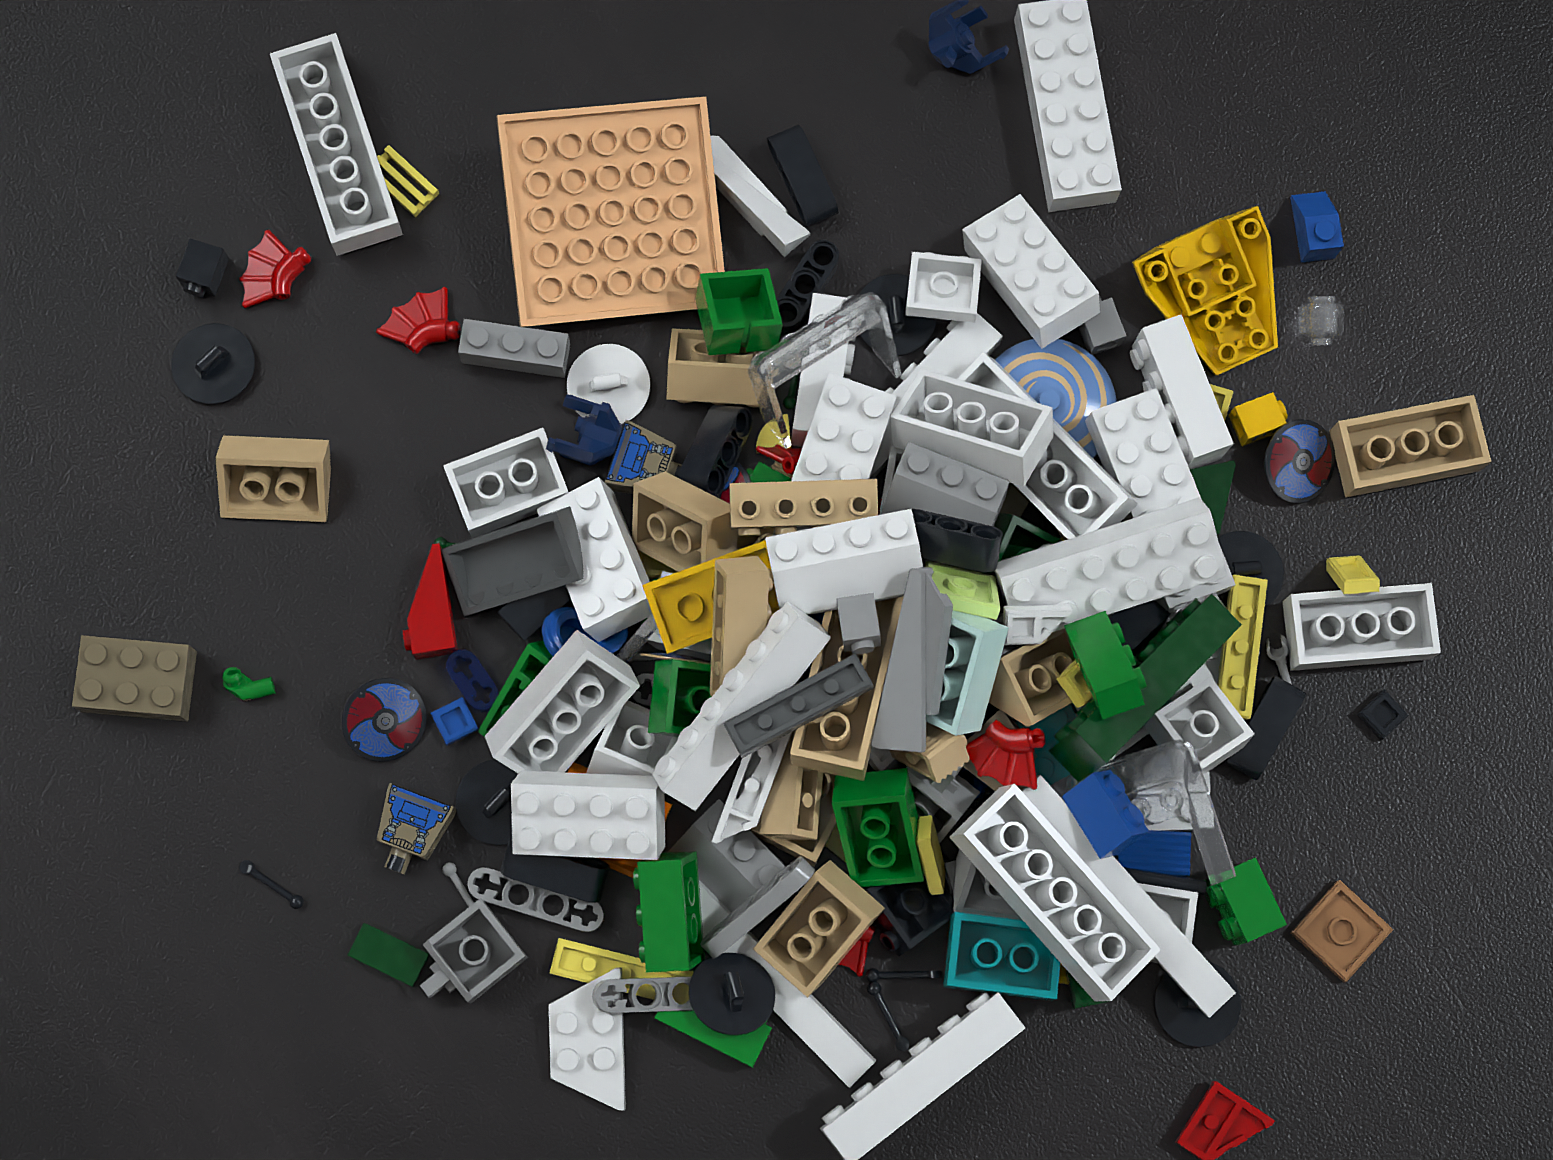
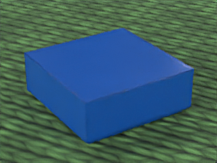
M463 697L431 712L447 746L479 730Z

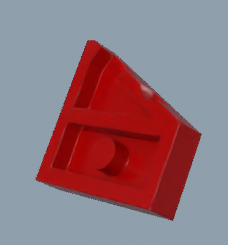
M1213 1081L1175 1143L1200 1160H1215L1229 1149L1242 1144L1251 1136L1272 1126L1275 1120L1217 1081Z

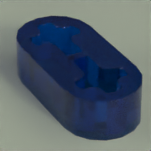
M465 649L453 652L446 662V669L470 706L479 712L490 711L499 695L497 686L472 652ZM462 658L463 661H472L468 666L473 674L471 679L468 680L461 671L458 673L454 672L458 667L455 662L457 659ZM478 682L484 690L492 689V692L489 694L490 701L485 704L482 700L474 701L477 697V692L473 688V684Z

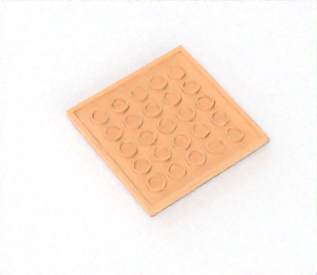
M706 96L496 116L520 327L697 309L695 298L700 274L725 272Z

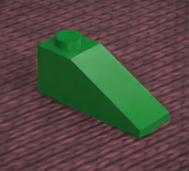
M544 641L528 643L478 730L484 737L553 658L548 652Z
M658 1011L655 1016L656 1020L752 1068L772 1029L765 1022L757 1030L748 1034L725 1035L703 1024L694 1011Z

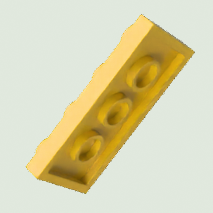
M766 540L642 585L667 654L712 638L715 560L758 556L766 567L771 569ZM774 581L773 589L768 591V603L771 607L772 615L779 610Z

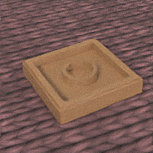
M1338 880L1290 933L1344 983L1349 980L1393 929L1341 880Z

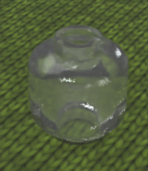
M1335 296L1307 297V302L1299 306V334L1303 338H1311L1310 345H1332V338L1342 336L1344 332V307L1340 302H1335Z

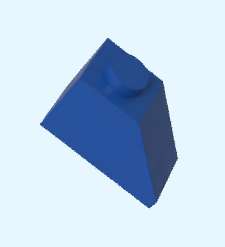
M1326 192L1291 195L1290 199L1301 263L1335 259L1344 247L1339 214Z

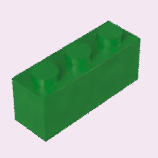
M1106 611L1064 625L1071 651L1102 720L1145 705L1141 690L1147 688L1140 667L1134 669L1132 667L1136 665L1129 644L1122 646L1125 643V639L1118 622L1111 624Z

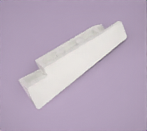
M710 136L717 189L761 236L764 234L785 257L808 238L810 232L787 214V209L719 136Z
M791 733L742 758L711 842L717 844L727 837L757 826Z

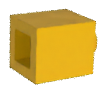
M1272 392L1235 406L1230 412L1229 418L1241 446H1245L1275 434L1280 427L1286 424L1288 415L1281 400L1277 401Z

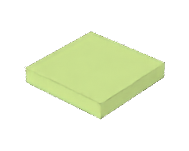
M931 561L925 562L924 567H931L933 569L932 579L940 593L948 595L953 604L954 611L997 620L1000 612V602L995 576Z

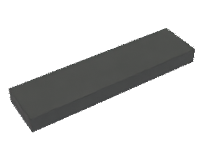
M855 653L723 724L741 758H744L872 690L874 685Z

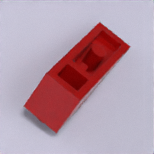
M440 543L432 544L407 618L409 629L403 630L406 651L412 650L416 660L458 653L445 561Z

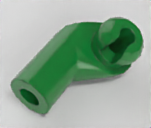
M237 667L227 668L223 672L222 678L225 689L242 701H250L276 694L272 677L252 681L241 673V670Z

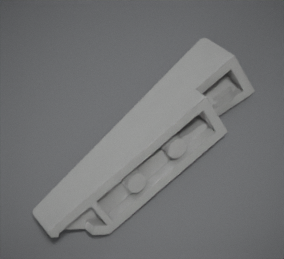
M931 567L912 568L908 574L871 746L874 748L925 752L926 715L939 714L953 604L947 594H942L938 590L932 579L934 571Z

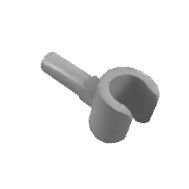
M1281 635L1282 647L1273 649L1270 646L1269 638H1267V655L1272 660H1275L1281 679L1292 685L1285 658L1288 654L1287 639Z

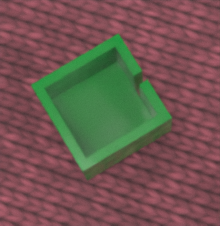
M768 268L700 274L695 301L708 356L739 353L740 347H745L746 352L777 350L783 324Z
M1256 857L1205 879L1206 891L1204 896L1211 908L1216 907L1219 910L1222 919L1218 921L1220 931L1225 940H1231L1234 946L1250 942L1287 925Z

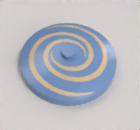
M1031 339L1010 347L995 359L1037 403L1052 407L1053 419L1092 458L1098 455L1085 420L1091 411L1115 403L1116 395L1108 373L1092 354L1076 344L1057 339L1041 349L1037 342Z

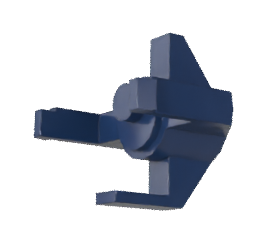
M955 0L933 12L929 18V49L933 58L946 68L953 67L969 74L1001 58L1004 59L1009 51L1007 45L984 57L974 46L975 38L969 27L988 17L983 7L979 6L954 19L951 13L969 2V0Z
M566 394L563 403L564 407L589 414V416L585 417L578 416L574 431L580 432L577 440L579 445L549 437L546 450L551 453L552 451L560 453L559 456L590 466L612 456L615 452L622 426L610 404L605 402L598 404Z

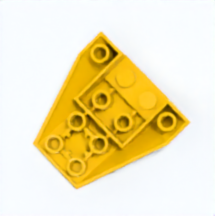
M1258 206L1211 221L1152 248L1132 262L1145 295L1163 316L1169 319L1182 314L1199 358L1214 375H1219L1278 348L1271 237Z

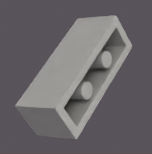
M464 319L458 353L461 362L464 364L565 378L570 340L567 333Z

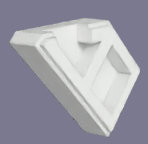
M1071 605L1003 606V625L1009 628L1004 645L1041 644L1051 635L1050 632L1065 618L1068 619L1073 615V608Z

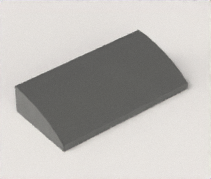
M570 506L441 549L464 616L583 579L581 545Z

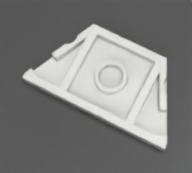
M617 967L549 1004L551 1079L617 1110H625L623 1013L603 1012L595 1006L592 999L593 989L596 984L606 979H622V967ZM612 985L608 986L607 992L601 993V1000L607 1001L608 1007L612 1006L613 1000L623 999V993L612 991Z

